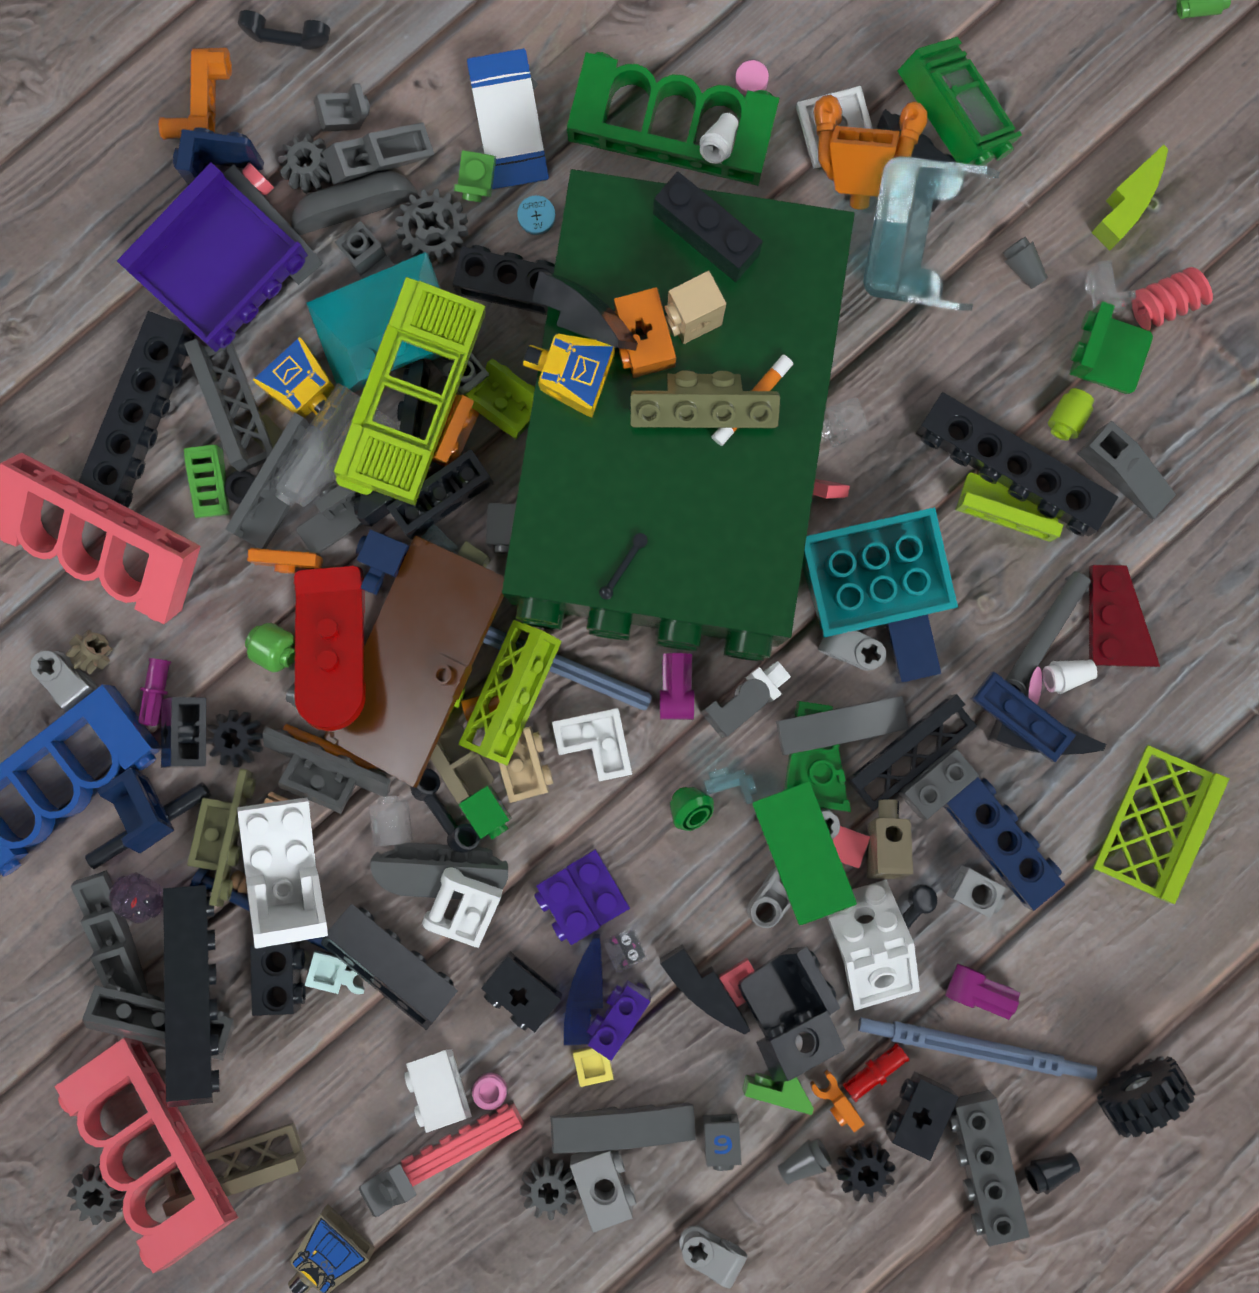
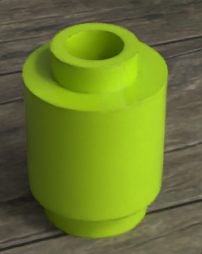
M1072 388L1068 393L1064 394L1048 421L1051 434L1064 441L1078 438L1094 410L1092 406L1095 401L1094 398L1087 392Z

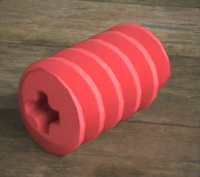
M1189 267L1184 269L1182 273L1172 274L1170 278H1163L1158 283H1152L1146 288L1136 290L1132 297V310L1137 323L1143 329L1149 331L1151 329V322L1156 327L1161 326L1164 323V318L1167 321H1173L1176 318V313L1184 316L1188 313V308L1195 311L1200 308L1201 303L1203 305L1211 304L1213 293L1204 274L1197 268Z

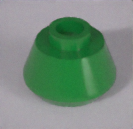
M682 787L673 794L670 802V810L675 827L680 830L692 831L704 825L713 814V798L695 787Z

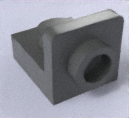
M400 1164L384 1169L359 1186V1191L374 1217H379L393 1206L406 1203L417 1195Z

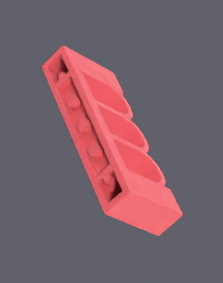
M19 453L0 463L1 541L15 547L21 544L24 550L40 559H52L57 556L65 571L74 578L92 581L99 577L101 585L109 595L125 603L136 602L134 609L147 615L154 621L165 624L182 611L200 551V545L23 453ZM44 499L64 509L58 539L49 535L42 525L41 510ZM85 521L107 532L100 561L92 558L84 549L82 532ZM126 543L149 554L142 583L130 577L124 568L123 554Z
M130 1038L121 1039L54 1086L59 1094L58 1101L61 1108L69 1113L70 1117L77 1116V1127L80 1136L86 1143L94 1147H104L100 1155L99 1166L102 1178L110 1187L118 1191H127L123 1199V1215L126 1223L134 1232L144 1235L136 1243L140 1248L139 1254L143 1264L150 1268L152 1273L169 1268L238 1219L236 1212L178 1107L168 1108L166 1103V1085L142 1041ZM133 1083L148 1112L112 1137L102 1128L100 1122L101 1110L111 1097ZM155 1124L171 1156L136 1180L130 1177L124 1170L122 1163L123 1153L126 1146L133 1139ZM178 1167L195 1200L164 1222L159 1223L153 1220L147 1213L145 1206L146 1195L149 1188L155 1182Z

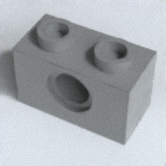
M613 1150L580 1152L572 1155L570 1168L592 1232L594 1233L633 1219L632 1206L636 1205L637 1202L631 1184L625 1185L621 1176V1172L625 1171V1167L619 1150L615 1152ZM607 1179L614 1184V1187L610 1191L602 1192L597 1189L595 1184L599 1180Z

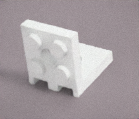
M887 880L852 889L857 904L828 915L827 919L844 960L850 1000L854 1010L919 992L914 942ZM862 915L874 917L871 922L866 924L856 921Z

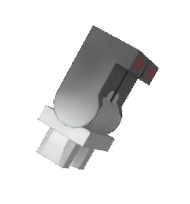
M778 661L769 666L765 671H762L759 667L745 677L748 681L739 685L735 690L734 697L722 707L714 701L700 713L721 738L728 737L764 707L766 703L778 698L782 693L777 688L791 676Z

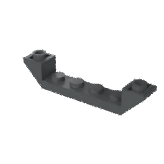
M361 221L335 241V244L362 279L394 266V263L386 255L381 244ZM472 353L458 388L460 394L464 396L489 376V373ZM443 356L433 361L431 360L442 375L448 379L454 361Z

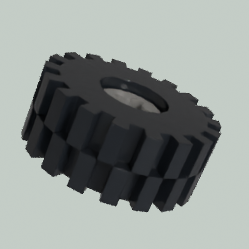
M1160 1056L1154 1061L1150 1058L1141 1065L1136 1063L1132 1065V1069L1119 1073V1077L1109 1080V1085L1103 1086L1100 1090L1102 1093L1097 1096L1098 1104L1117 1134L1128 1138L1131 1134L1133 1137H1139L1142 1132L1150 1134L1154 1132L1156 1127L1160 1126V1128L1167 1126L1166 1122L1169 1120L1175 1121L1180 1117V1112H1186L1190 1108L1188 1104L1194 1102V1095L1196 1094L1175 1059L1168 1056L1164 1059L1163 1056Z

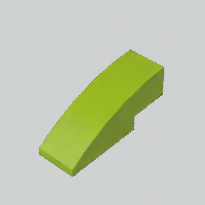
M1164 144L1106 200L1114 210L1091 233L1109 251L1136 224L1148 207L1165 167L1168 148Z

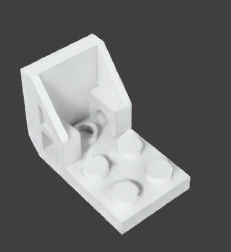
M308 798L237 807L255 948L328 936L319 876L315 863Z

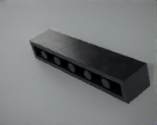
M206 885L163 888L166 1103L168 1108L213 1103V1093L220 1092L219 1070H212V1056L219 1055L218 1034H211V1020H218L217 998L210 999V985H217L216 963L209 964V951L216 950L215 929L208 930V917H214L215 912L214 906L209 905L211 896H207Z

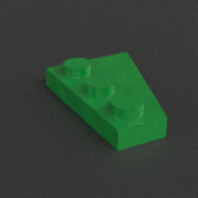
M797 701L795 717L833 710V706ZM837 744L789 754L784 790L810 782L821 808L851 812L845 788L844 769H842L839 754L840 745Z

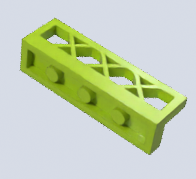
M513 620L458 745L506 766L508 765L560 647L561 640L543 630ZM521 631L529 633L524 647L517 650L516 642ZM512 664V675L503 682V671L505 667ZM498 695L500 702L497 709L490 713L488 705L491 699ZM484 726L486 734L481 745L477 746L472 743L477 730Z

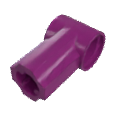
M663 653V689H660V720H694L692 654Z
M958 963L945 993L946 997L971 1008L977 1006L1008 1020L1017 1010L1020 992L1013 988L986 978V975Z

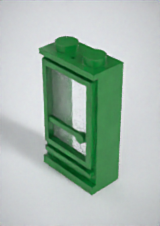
M957 36L917 48L897 72L916 101L921 103L926 109L927 118L961 170H964L974 165L977 168H981L993 158L997 161L1003 159L1014 150L1012 144L1022 134L1020 131L1015 133L1014 130L1016 128L972 61L970 59L967 60V53L960 49L959 46L962 42Z

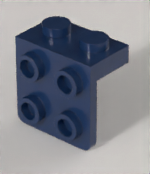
M201 127L194 128V131L182 129L179 148H175L173 154L174 167L188 186L211 162L215 165L232 166L234 164L239 168H245L250 162L257 170H263L264 166L261 156L246 135L238 132H229L227 135L215 134L213 131Z

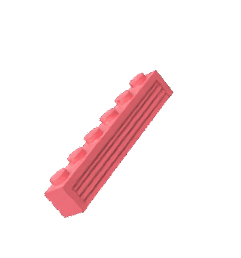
M506 1103L497 1108V1112L493 1115L485 1114L477 1119L478 1123L472 1126L467 1124L458 1130L459 1133L453 1136L448 1134L441 1138L439 1144L435 1146L427 1145L420 1150V1154L414 1157L411 1154L402 1159L400 1165L412 1187L521 1129L524 1121L515 1104L513 1103L508 1106Z

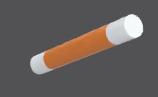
M782 355L751 391H771L793 365L791 359L786 355ZM718 428L711 437L717 444L723 446L738 428Z

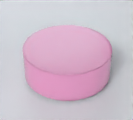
M749 60L739 66L736 71V87L740 93L746 96L747 90L754 92L756 90H766L769 75L765 65L759 61Z
M496 1073L481 1075L475 1081L472 1089L474 1102L484 1110H494L500 1107L507 1095L506 1082Z

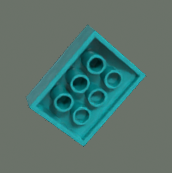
M935 507L806 536L802 567L823 638L958 608Z

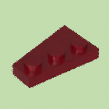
M1127 565L1089 566V579L1091 580L1089 584V660H1092L1096 666L1160 667Z

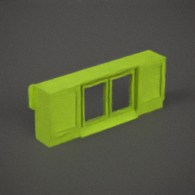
M406 277L333 471L339 486L363 495H369L372 491H376L415 506L485 318L484 305ZM402 341L454 361L442 395L390 376ZM385 386L437 405L425 440L372 421Z

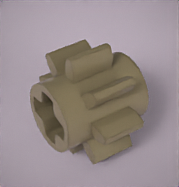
M87 630L83 636L76 634L69 641L72 647L67 651L66 656L70 657L73 668L92 674L97 667L103 670L110 662L107 656L113 651V648L109 647V643L104 635Z

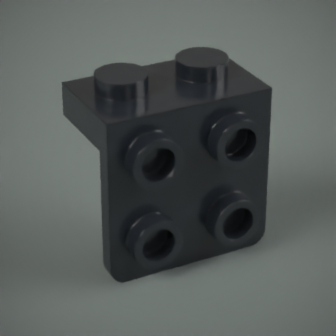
M807 946L788 948L739 981L738 988L765 1037L767 1036L765 1033L767 1029L780 1023H784L785 1026L795 1021L793 1016L805 1009L813 1008L814 1012L828 1011L829 1015L840 1009L833 986L823 977L816 955Z

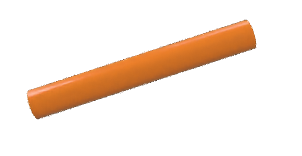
M285 724L283 728L296 740L304 743H316L325 752L334 756H347L356 765L365 769H378V767L328 740L289 724Z

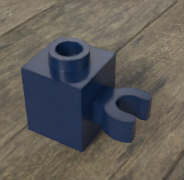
M371 529L367 536L363 535L356 548V554L359 555L357 561L370 567L363 580L361 589L377 595L385 574L396 578L409 546Z

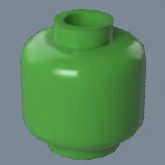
M265 623L254 627L248 634L245 641L247 655L257 665L273 673L279 672L285 667L288 668L295 662V636L274 623Z

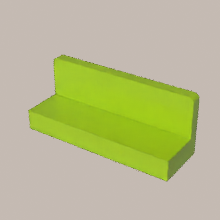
M969 473L966 476L955 509L956 511L1048 542L1060 537L1064 524L1059 523L1058 518L1051 519L1037 511L1038 506L1027 499L1026 501H1020L1012 497L1008 493L1009 488L999 482L996 484L989 483L974 473Z

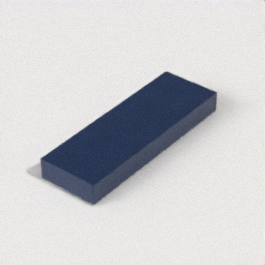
M994 671L990 672L970 698L1051 762H1056L1076 736Z

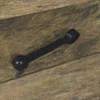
M638 533L634 536V545L609 583L600 588L599 595L602 599L608 600L612 598L614 594L613 588L638 550L647 545L648 539L645 534Z

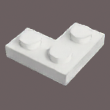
M618 708L552 722L559 755L592 748L599 781L632 775Z

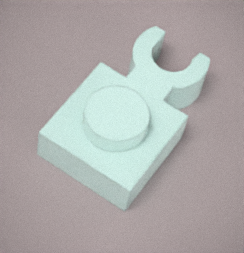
M314 950L305 986L336 994L339 993L341 984L346 985L354 994H364L365 990L364 987L353 983L354 977L358 974L352 969H347V965L335 955Z

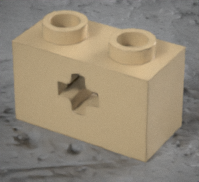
M710 271L668 291V303L665 306L667 316H665L671 335L673 337L678 335L683 344L722 325L726 302Z

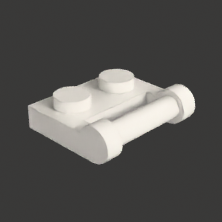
M446 868L440 879L442 885L432 909L426 912L422 924L428 931L479 948L499 904L503 890L463 876L462 872L456 868ZM457 891L462 893L463 896L451 921L445 919L443 915L453 892Z

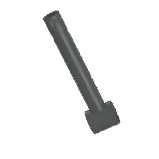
M1074 571L1065 578L1067 582L1061 593L1057 596L1005 679L1027 697L1028 692L1025 686L1032 677L1034 670L1039 666L1084 592H1089L1091 580L1080 572Z

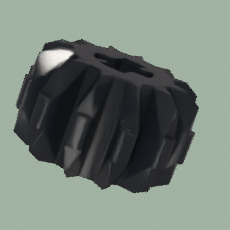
M229 710L228 718L223 714H218L216 720L219 726L210 724L207 727L210 732L214 733V738H206V744H215L209 755L211 757L221 755L220 764L228 765L231 761L233 767H241L243 760L247 763L254 762V755L251 751L258 753L263 751V747L256 744V740L263 739V734L255 732L260 727L261 722L259 720L250 722L251 713L243 712L239 717L237 710ZM231 733H237V737L241 739L239 744H234V740L230 738Z
M859 1139L857 1141V1150L853 1151L849 1145L845 1146L844 1149L848 1158H837V1163L842 1168L836 1171L837 1179L844 1181L841 1185L842 1190L845 1193L853 1191V1198L858 1202L865 1194L868 1201L873 1203L875 1199L874 1193L877 1191L882 1197H886L887 1192L883 1185H894L895 1181L889 1174L896 1169L894 1163L888 1161L890 1157L889 1152L886 1149L879 1151V1146L875 1141H872L867 1149L864 1142ZM864 1166L870 1167L868 1169L869 1175L862 1176L860 1173H863L862 1167Z

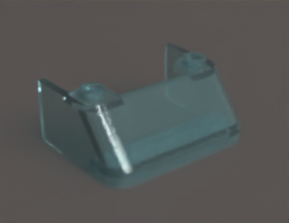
M902 156L891 159L885 165L881 179L863 280L866 291L878 298L972 311L973 304L941 299L943 291L941 276L933 270L921 268L933 200L949 201L956 198L963 188L965 175L999 179L1000 172L990 167Z

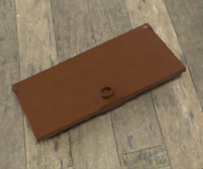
M415 535L364 647L366 700L363 710L353 723L339 730L326 731L323 738L406 784L417 788L456 700H459L473 669L471 667L504 597L502 594L504 576L435 545L421 536Z

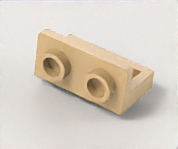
M531 726L523 728L508 765L499 763L509 803L550 792L548 785L554 784L549 765L542 766L539 752L544 751L540 732L533 733Z

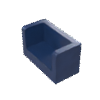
M928 614L887 623L899 674L898 677H895L896 684L942 674Z
M129 768L98 789L100 797L114 804L128 833L121 839L124 846L142 853L174 831L150 780L135 769Z

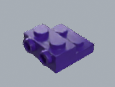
M596 849L536 885L539 892L534 894L541 909L544 912L550 909L556 919L552 923V927L560 941L562 942L567 939L570 945H573L598 930L603 924L630 909L629 904Z
M628 980L623 987L617 984L606 1001L610 1007L603 1017L597 1014L586 1031L590 1034L588 1046L612 1061L650 1004V989L640 982L634 985Z

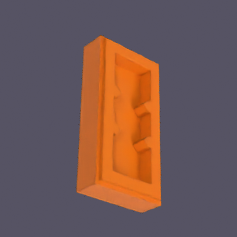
M258 548L248 549V562L261 566H274V572L295 574V568L321 569L323 565V558L316 553Z

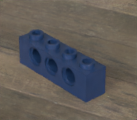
M977 777L943 807L1023 906L1034 911L1065 886V883L1059 877L1062 871L1052 859L1048 857L1045 860L1037 849L1040 847V844L1030 832H1022L1015 823L1019 819L1013 810L1006 804L1000 805L994 797L997 792L991 783L984 777L981 780ZM985 804L989 809V817L985 822L980 823L976 819L975 813L980 805ZM1007 831L1011 837V842L1007 848L1001 850L997 839L1002 832ZM1029 858L1032 862V870L1028 875L1022 876L1019 871L1020 863L1024 859Z

